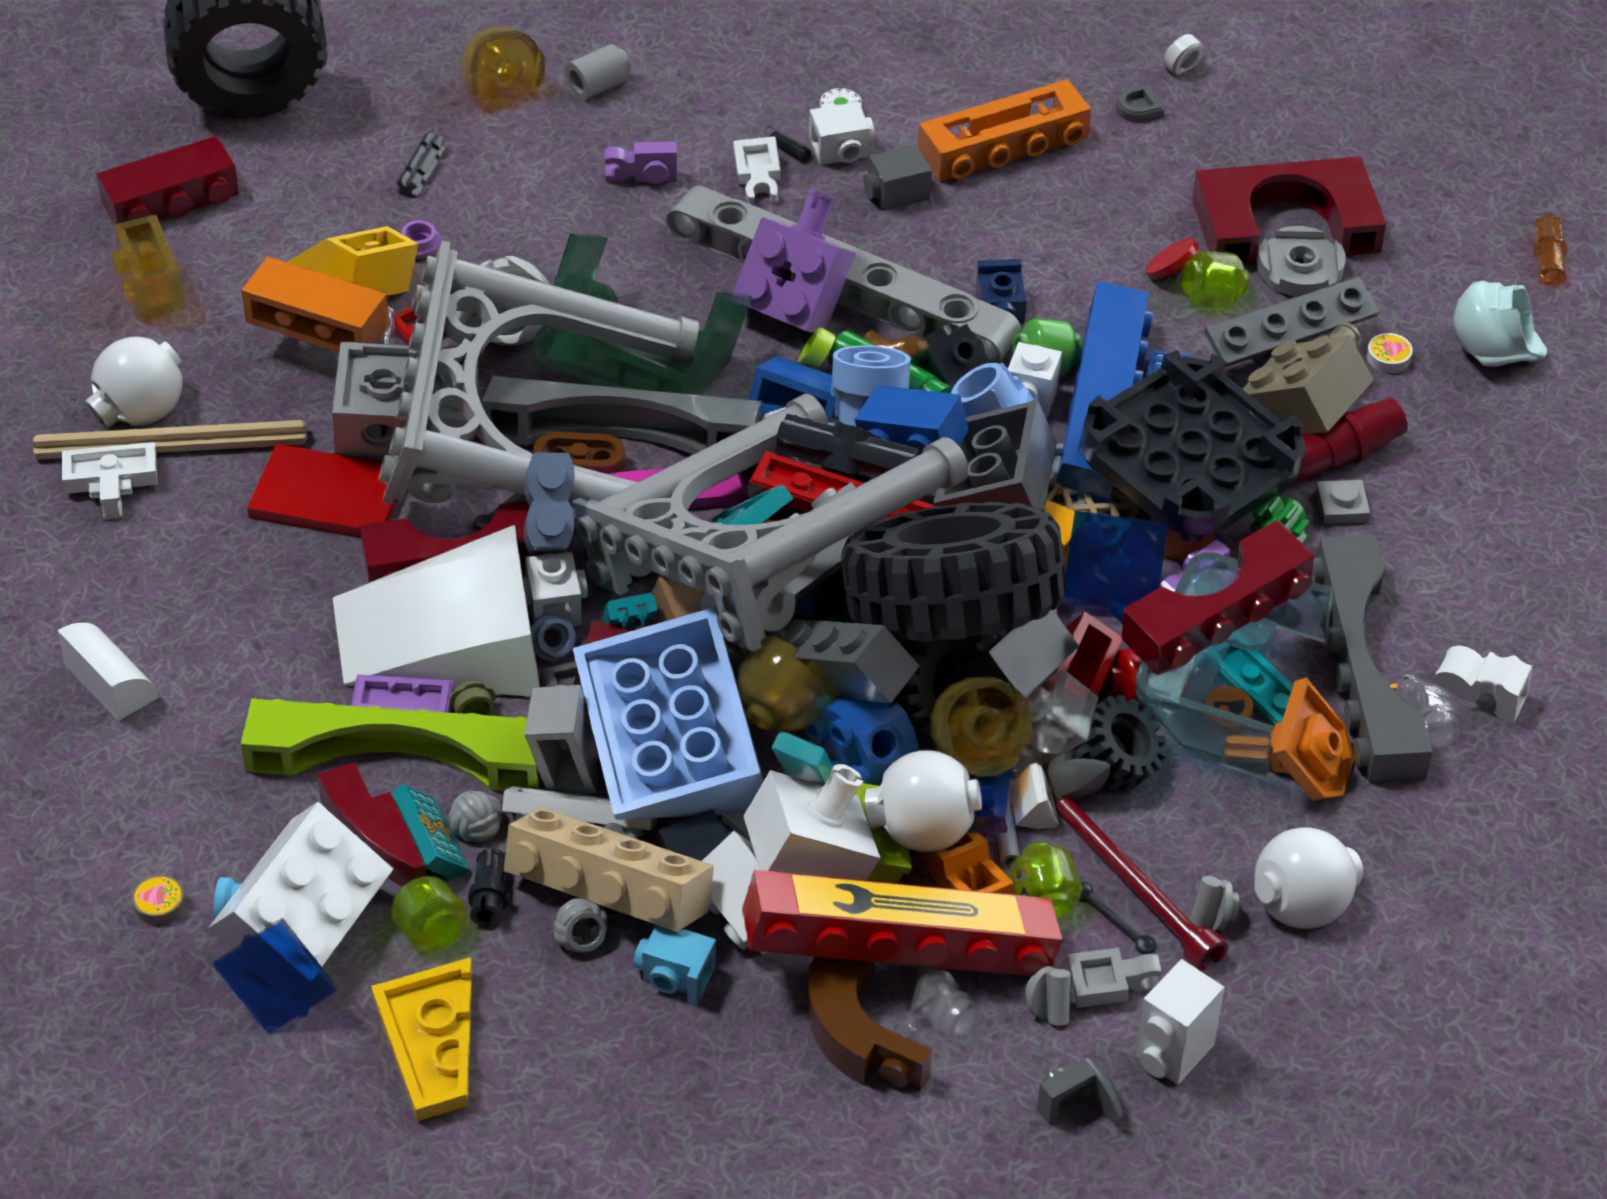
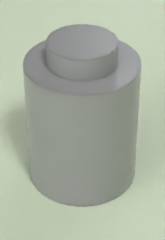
M608 44L568 62L565 66V75L569 87L581 99L586 101L627 82L631 63L624 50L618 49L613 44Z

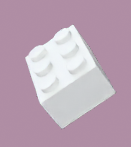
M317 802L291 819L208 929L274 987L289 994L315 977L387 879L393 868Z

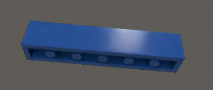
M1097 281L1088 313L1081 358L1078 365L1056 479L1057 483L1062 484L1063 487L1078 491L1077 494L1069 495L1072 499L1078 500V496L1083 497L1085 493L1091 495L1094 504L1108 503L1112 489L1119 490L1091 466L1087 459L1080 454L1078 447L1089 404L1098 395L1108 401L1142 380L1143 371L1136 370L1135 368L1136 366H1143L1148 347V341L1141 340V336L1148 337L1154 312L1146 310L1149 292Z

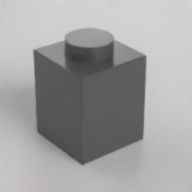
M916 144L869 155L868 174H865L863 177L864 188L868 198H876L883 211L929 200L931 196L932 170Z

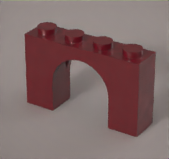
M1361 156L1195 171L1192 200L1214 267L1256 264L1260 233L1253 212L1263 206L1274 203L1298 204L1317 212L1327 222L1334 242L1337 240L1342 245L1346 256L1381 253L1386 222Z

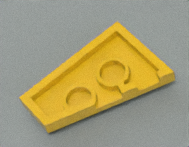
M471 957L371 986L373 1001L417 1122L467 1107L472 993Z

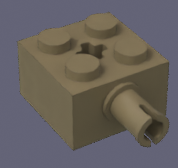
M1344 322L1343 324L1339 323L1329 336H1321L1313 341L1296 343V341L1292 340L1277 346L1272 351L1270 360L1262 368L1254 371L1249 376V382L1243 390L1282 421L1294 415L1304 426L1302 435L1328 432L1374 379L1357 349L1361 342L1360 332L1352 324Z

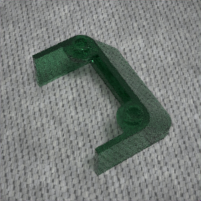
M570 233L553 286L618 303L614 290L607 284L594 279L608 238L602 235ZM716 292L706 325L703 330L698 331L696 345L688 364L542 325L537 331L534 342L535 354L545 366L590 385L702 396L730 362L752 296L745 293Z

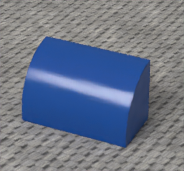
M779 356L756 366L749 400L761 401V414L784 408L789 401L803 394H810L821 404L827 418H839L834 417L835 396L831 395L832 375Z

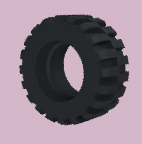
M167 0L164 9L165 18L163 19L169 72L174 76V82L180 91L188 92V98L201 107L207 104L208 110L220 115L224 111L230 112L232 117L245 118V114L256 113V117L268 116V111L277 108L280 112L289 108L293 99L300 101L310 92L309 85L312 87L316 85L322 76L321 69L326 65L328 54L320 0ZM239 24H260L279 32V35L268 44L251 50L227 49L211 41L219 32Z

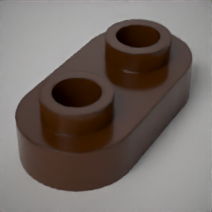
M550 432L539 437L534 444V452L568 453L573 465L593 471L615 473L622 472L625 467V447L620 439L609 434Z

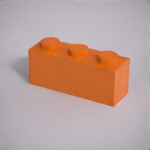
M268 256L241 290L246 323L340 352L341 342L377 344L390 326L386 293Z

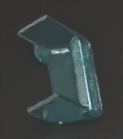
M1213 552L1194 556L1188 562L1174 592L1201 596L1213 594L1227 588L1238 578V559ZM1312 582L1309 589L1301 597L1285 601L1273 608L1262 620L1246 624L1233 632L1225 642L1209 646L1194 655L1186 665L1180 668H1172L1159 677L1142 661L1136 674L1135 691L1138 699L1190 756L1265 780L1269 772L1273 725L1204 704L1205 699L1230 646L1246 651L1265 649L1273 642L1278 629L1324 643L1328 633L1333 588Z

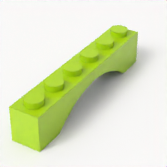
M251 699L241 740L245 772L296 775L314 765L342 756L368 752H400L426 756L450 764L473 776L489 790L505 791L512 786L539 789L541 780L539 770L525 737L527 718L520 716L502 717L479 715L476 713L460 714L432 712L429 710L391 709L378 706L363 707L335 705L332 703L293 702L281 699Z

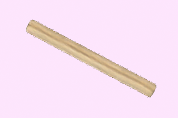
M303 420L42 434L36 435L33 438V453L38 460L62 458V451L155 442L156 453L275 446L276 443L282 445H302L307 441V427Z

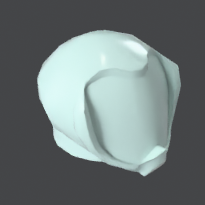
M1483 280L1472 282L1458 299L1453 316L1455 333L1463 348L1472 354L1483 366L1498 367L1518 361H1528L1531 364L1545 358L1547 348L1534 330L1531 306L1524 285L1504 287L1500 282L1488 283Z

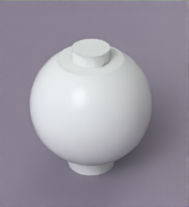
M145 337L120 339L106 347L95 361L91 374L94 394L86 399L85 403L99 420L104 421V425L108 429L117 421L127 422L130 426H146L156 423L170 414L178 403L182 391V374L177 366L182 363V360L165 341L158 345L154 340Z
M916 751L902 756L885 771L880 787L865 790V805L870 828L884 827L895 842L905 848L919 852L939 851L958 842L971 827L974 820V810L982 809L978 780H970L968 772L963 765L954 758L936 751Z
M1295 828L1277 835L1262 850L1255 867V892L1266 911L1279 922L1300 929L1318 928L1336 920L1348 908L1353 899L1356 886L1362 880L1363 866L1358 854L1353 849L1345 847L1333 835L1315 828Z

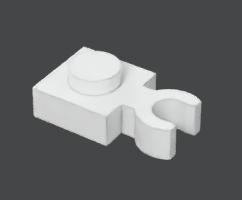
M775 136L733 141L739 185L747 184V202L755 205V194L764 192L770 195L771 203H777L778 186L775 181L781 180Z

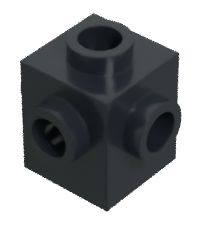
M967 323L953 331L948 324L925 337L929 345L911 356L919 362L921 368L939 377L943 383L949 386H955L960 378L969 371L990 362L984 352L982 340L976 333L971 331Z

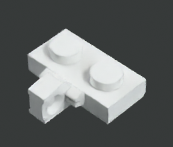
M155 442L62 451V482L65 494L89 491L90 498L100 497L104 520L122 518L121 495L132 494V487L158 485Z

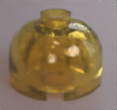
M506 25L489 26L476 33L466 44L460 60L461 77L468 91L482 104L496 110L516 105L507 102L509 100L530 93L534 96L539 91L545 76V57L534 39L524 31ZM517 84L518 92L511 99H499L501 86L510 87Z
M765 636L766 638L760 640L762 647L756 651L750 650L740 665L738 688L741 699L748 707L745 713L755 725L764 730L774 727L781 731H800L811 726L821 718L823 708L837 696V689L832 679L814 660L811 659L807 666H805L793 657L798 648L779 638Z
M991 676L965 677L949 685L937 698L931 714V737L937 752L954 758L963 765L969 774L978 777L997 776L1013 768L1020 760L1017 757L1022 752L1024 745H1029L1033 735V715L1026 697L1009 683Z

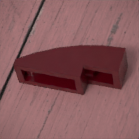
M355 762L317 774L320 801L323 807L393 868L387 878L418 896L427 893L425 864L391 792L371 798Z

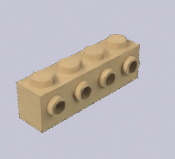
M544 807L533 810L528 815L508 825L505 872L676 932L709 912L714 865Z

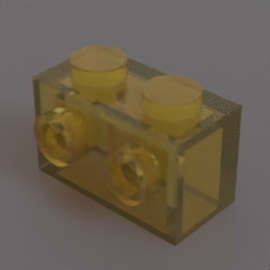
M157 215L115 224L114 231L118 249L111 251V257L117 276L125 275L126 277L121 280L127 303H136L142 320L185 309L179 270Z

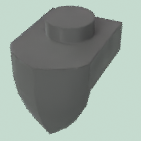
M1072 724L1057 732L1048 774L1060 797H1069L1074 801L1095 793L1105 784L1109 777L1110 764L1094 759H1076L1074 751L1080 745L1072 744V736L1077 733L1073 730L1074 725Z
M1085 1058L1068 1068H1057L1050 1072L1039 1084L1037 1111L1048 1125L1091 1101L1105 1117L1114 1121H1120L1123 1118L1122 1106L1115 1086L1107 1073L1093 1058Z

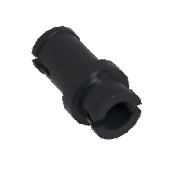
M487 849L478 853L475 883L471 885L468 893V903L471 906L470 918L475 924L482 927H488L489 915H492V926L501 923L503 910L506 909L509 902V891L505 886L507 872L504 871L506 853L498 849H491L490 865H487Z

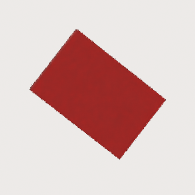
M276 443L247 506V513L249 518L361 538L359 525L390 521L398 500L393 499L392 505L383 503L386 484L378 482L382 462Z

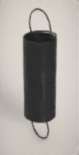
M774 129L770 137L775 136L778 149L801 163L805 153L811 156V149L782 131Z

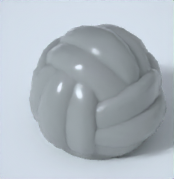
M467 791L459 795L452 804L448 816L452 833L464 841L475 843L491 839L498 832L502 821L501 805L498 799L481 791Z
M581 898L566 902L559 909L553 923L555 941L566 950L577 953H587L597 949L603 943L605 934L608 931L607 912L598 904Z

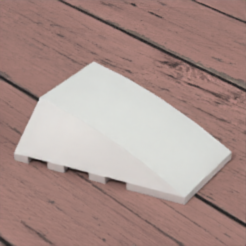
M515 525L333 597L344 686L355 687L357 674L453 680L454 690L464 682L481 681L485 684V687L490 686L494 690L495 696L515 695L531 698L532 688H539L540 683L532 643Z

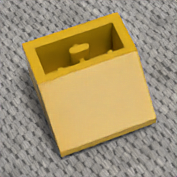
M386 226L327 238L292 258L287 263L386 293L388 298L389 295L409 291L418 243Z

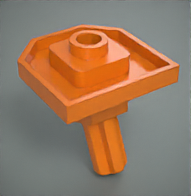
M1307 678L1294 681L1283 720L1275 724L1272 734L1234 731L1228 733L1226 740L1227 756L1230 758L1271 761L1273 772L1290 773L1313 801L1339 797L1345 793L1354 761L1347 726Z

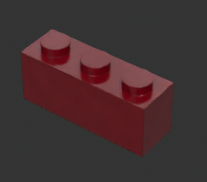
M217 136L96 173L101 203L118 233L130 229H142L149 223L171 216H183L190 210L211 203H223L230 197L239 195L235 164Z

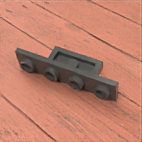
M1356 277L1205 328L1204 333L1217 356L1227 361L1226 367L1270 353L1284 342L1293 340L1296 343H1300L1333 332L1339 323L1348 322L1354 325L1377 317L1379 310L1360 277Z

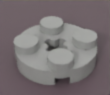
M1283 227L1275 231L1274 238L1268 241L1265 238L1261 243L1257 262L1258 272L1271 291L1299 297L1338 284L1342 280L1346 261L1342 245L1337 240H1335L1333 245L1330 241L1323 239L1324 232L1313 227ZM1296 259H1304L1305 264L1297 263L1295 261Z

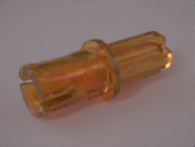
M1546 212L1544 217L1537 218L1535 223L1537 241L1533 246L1534 257H1538L1539 283L1562 285L1566 281L1564 257L1567 255L1568 246L1563 239L1561 218L1553 216L1552 212Z

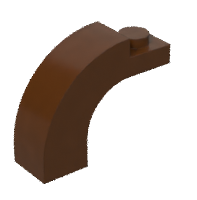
M813 957L809 971L808 1017L815 1041L826 1058L839 1071L863 1086L874 1070L879 1072L884 1081L894 1087L903 1088L908 1085L921 1091L930 1077L932 1049L878 1025L864 1013L858 1002L875 975V962Z

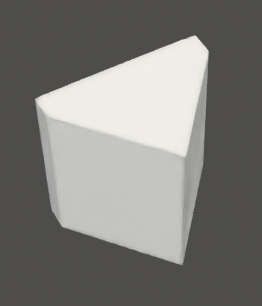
M1038 763L1030 764L1009 786L1016 826L1035 829L1057 828L1059 821L1053 790L1041 765H1038Z

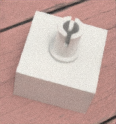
M837 764L833 767L825 785H820L770 770L743 816L759 869L761 871L867 881L878 863L880 855L859 796L855 795L857 789L863 784L861 775L849 766Z

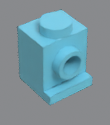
M656 925L649 940L643 938L639 942L634 956L633 967L642 970L643 980L650 982L658 991L668 994L675 993L676 991L686 993L687 1003L697 1006L716 967V939L684 929L676 932Z

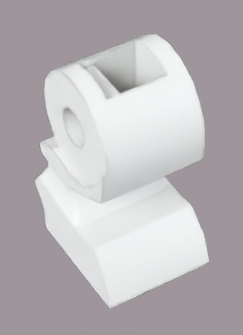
M1453 646L1446 651L1443 662L1433 677L1432 684L1439 695L1465 706H1470L1485 693L1491 694L1497 703L1495 715L1499 719L1514 725L1528 696L1532 666L1520 661L1515 655L1502 658L1496 656L1493 652H1489L1487 657L1482 658L1475 650L1468 647Z

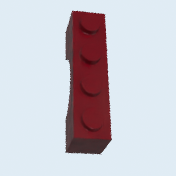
M527 500L499 504L495 516L486 527L472 535L455 539L428 536L414 528L406 518L359 525L368 583L515 525L522 571L525 572V557L540 556L530 555L524 541V524L530 506Z
M1277 519L1239 541L1238 578L1227 588L1209 595L1193 596L1180 594L1162 586L1123 609L1122 640L1157 677L1172 668H1180L1186 665L1194 655L1209 646L1225 642L1233 632L1246 624L1262 620L1273 608L1289 599L1294 600L1301 597L1311 587L1315 555Z

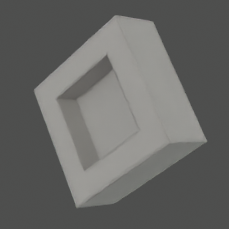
M1363 480L1317 482L1316 495L1323 524L1369 522L1370 509Z

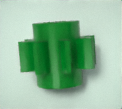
M1276 495L1271 503L1265 502L1251 514L1255 518L1249 527L1253 533L1278 519L1301 543L1307 537L1304 530L1310 522L1306 519L1303 507L1291 498H1280V496Z

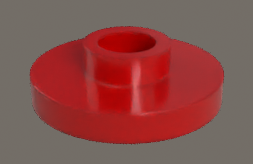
M1192 237L1173 243L1149 262L1146 267L1147 274L1153 280L1167 275L1172 277L1179 274L1190 264L1189 260L1197 253L1199 245Z

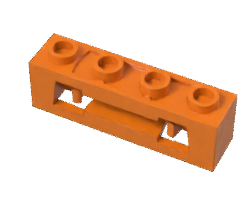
M1066 79L919 123L918 148L939 182L953 178L963 179L971 173L989 167L1000 168L1015 159L1025 156L1035 157L1048 149L1065 144L1075 145L1079 143L1082 139L1089 136L1091 108L1071 82ZM1054 97L1053 108L1047 109L1041 103L1036 106L1038 113L1029 116L1032 103ZM968 122L969 130L965 126L960 127L958 137H955L948 130V128Z

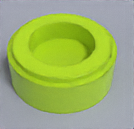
M823 327L817 328L805 344L798 359L799 364L817 370L828 355L834 343L835 335Z

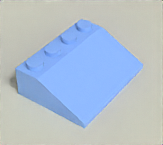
M715 607L573 648L616 820L696 816L712 809L716 815H723L749 807L764 782L726 640L718 627V615Z

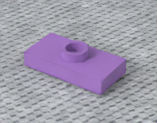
M357 674L351 706H378L391 709L429 710L432 712L451 713L452 706H450L449 697L454 691V681Z

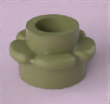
M481 681L462 683L449 697L450 706H452L451 713L467 714L466 712L480 709V715L492 716L495 710L494 701L496 696L494 690L490 686L485 687V684Z

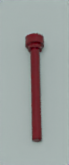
M1063 798L1057 803L1056 812L1182 940L1183 956L1193 967L1201 972L1206 970L1207 968L1201 964V961L1207 955L1211 957L1215 964L1224 959L1228 951V944L1214 929H1206L1203 926L1196 927L1071 798Z

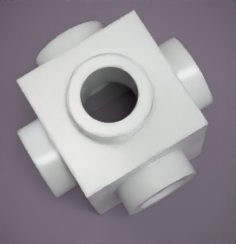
M572 552L525 557L526 577L522 578L526 604L530 606L532 621L534 622L543 615L558 614L568 619L573 626L581 625V598L588 597L587 582L584 569L576 570Z

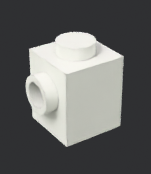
M859 102L810 110L809 139L820 165L842 161L852 163L860 158L869 157V143L875 140L874 126L870 117L865 118Z
M1018 342L1008 370L1013 377L1017 376L1034 400L1038 399L1047 418L1058 390L1062 351Z

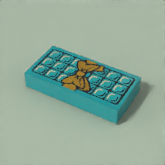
M405 784L398 786L391 794L421 855L425 869L452 879L463 876L470 869L435 797Z

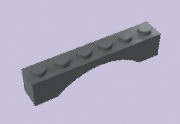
M498 376L492 377L482 399V407L493 425L508 440L519 445L534 444L539 437L550 432L596 433L648 440L672 446L694 455L760 422L761 401Z
M1376 535L1320 538L1317 557H1314L1311 584L1320 585L1318 613L1320 620H1328L1330 625L1326 634L1327 650L1329 656H1337L1339 661L1335 668V681L1338 692H1346L1348 700L1345 701L1344 718L1347 729H1355L1357 735L1353 743L1355 764L1357 767H1365L1368 783L1426 780L1433 751L1423 714L1404 701L1386 683L1374 665L1365 643L1363 622L1368 611L1379 598L1385 570Z

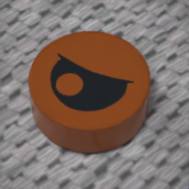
M1222 686L1213 689L1207 695L1204 705V717L1210 726L1222 732L1240 731L1249 725L1252 719L1253 701L1245 691L1232 686Z

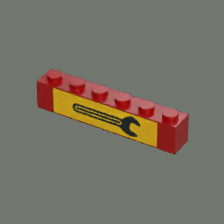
M753 870L742 907L749 950L757 952L1033 976L1044 967H1053L1063 940L1051 898Z

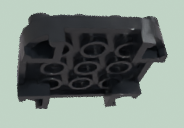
M1176 350L1163 355L1161 368L1108 401L1098 395L1089 404L1078 450L1094 469L1155 520L1175 531L1182 540L1197 542L1204 535H1211L1227 528L1288 488L1298 478L1306 448L1302 437L1304 426L1294 415L1284 421L1280 420L1225 376L1227 361L1215 354L1211 355L1210 361L1194 357L1180 358V352Z

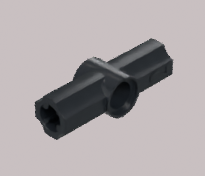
M788 413L780 423L776 436L775 451L778 454L820 465L823 470L854 480H861L862 477L872 480L921 454L919 449L876 438L873 433L852 425L835 423L832 426Z

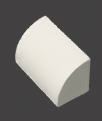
M75 623L57 630L65 666L118 721L159 698L155 685L97 626L90 623Z

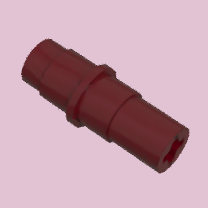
M1387 397L1379 402L1369 403L1351 412L1346 411L1328 432L1302 436L1306 447L1299 476L1289 487L1326 470L1336 469L1351 461L1354 463L1362 462L1367 458L1368 453L1386 446L1391 440L1404 435L1408 430V423L1400 404L1394 398Z

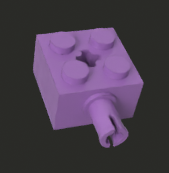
M810 188L798 224H792V227L761 217L730 300L808 332H814L820 327L827 329L856 252L824 240L825 236L822 235L832 206L837 198ZM792 272L796 274L794 281L790 279Z

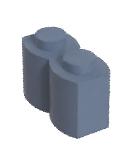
M534 452L525 475L524 490L530 508L524 524V541L530 555L564 553L572 539L574 516L568 500L573 490L575 473L573 462L568 453Z

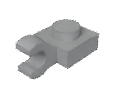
M1119 948L1068 954V969L1077 1008L1127 1002L1129 989L1135 992L1151 991L1159 983L1158 976L1162 972L1158 955L1146 954L1125 960L1121 959Z

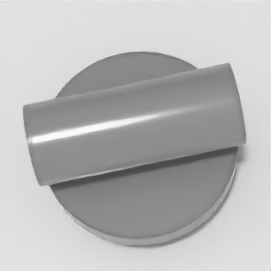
M1212 876L1202 877L1190 916V921L1196 927L1203 926L1206 929L1212 928L1223 931L1228 922L1236 920L1239 910V895L1237 892H1233L1231 882L1219 880Z
M1051 966L1044 967L1031 977L1026 986L1025 996L1028 1010L1036 1017L1048 1019L1049 1023L1053 1025H1066L1069 1023L1070 972Z

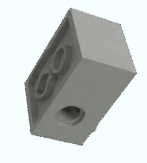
M341 342L332 410L335 454L373 461H383L385 455L393 457V455L389 454L392 436L395 428H402L403 420L396 419V411L402 392H409L410 386L402 383L403 374L408 358H415L416 351L409 349L407 345ZM477 359L476 370H475V382H476L477 394H478V359ZM437 373L432 394L439 389L451 388L449 382ZM445 406L438 409L440 421L447 426L459 428L468 423L463 413L454 407Z

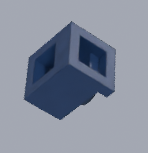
M1021 259L978 261L976 277L977 299L1011 313L1020 324H1025L1027 301L1022 277Z

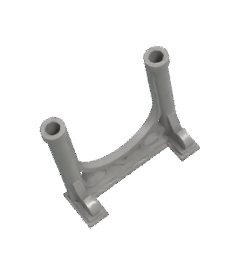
M442 240L436 257L428 256L421 278V282L426 283L425 286L417 284L412 299L411 310L415 311L417 320L412 330L409 349L416 351L415 358H408L403 374L402 383L410 386L409 392H402L396 411V419L403 420L402 428H395L392 436L389 454L393 455V457L384 456L378 482L386 484L383 503L392 505L393 499L402 501L407 488L414 498L422 502L442 503L452 497L455 485L489 488L494 486L525 495V475L533 454L512 443L493 425L480 403L476 389L475 370L478 356L486 345L500 334L521 326L546 325L688 364L696 345L699 321L685 317L675 320L456 259L458 251L450 249L451 242ZM443 331L453 341L461 345L452 349H441ZM437 373L449 382L451 388L439 389L432 394ZM445 406L454 407L463 413L468 423L459 428L447 426L440 421L438 409ZM476 435L484 445L469 440ZM573 465L575 479L568 502L571 507H573L572 501L578 498L587 501L593 499L600 502L638 482Z
M803 394L789 401L786 409L600 502L593 499L587 501L582 498L572 501L577 517L574 525L578 536L585 545L589 559L586 564L588 574L596 585L622 595L628 592L627 585L632 583L631 575L641 577L653 571L715 597L719 612L717 617L718 627L726 640L756 651L762 647L760 640L766 638L764 630H780L791 620L795 611V596L783 590V588L816 559L815 553L939 488L949 489L966 480L968 476L967 460L961 448L952 439L943 437L927 445L923 453L810 512L796 517L762 524L726 525L701 520L690 514L688 509L691 503L702 492L760 463L766 451L778 454L775 451L776 436L780 423L784 420L787 413L828 424L825 411L818 400L810 394ZM772 599V605L770 609L767 611V605L769 601Z

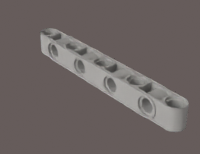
M693 186L670 210L666 217L667 226L675 236L744 264L761 217L775 220L791 227L792 224L797 225V223L702 186ZM822 234L825 236L824 240L856 252L837 302L842 306L926 340L925 337L946 324L953 331L967 323L971 331L976 333L982 340L984 352L990 361L988 363L999 364L1013 347L1016 333L1022 332L1019 321L1011 313ZM792 272L790 279L794 281L796 274Z

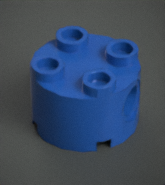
M845 696L837 697L817 708L813 715L803 722L806 735L815 745L824 748L833 767L837 764L851 767L861 775V780L865 784L881 786L883 774L892 763L906 754L918 751V742L914 728L906 712L898 702L889 706L888 703L862 701Z

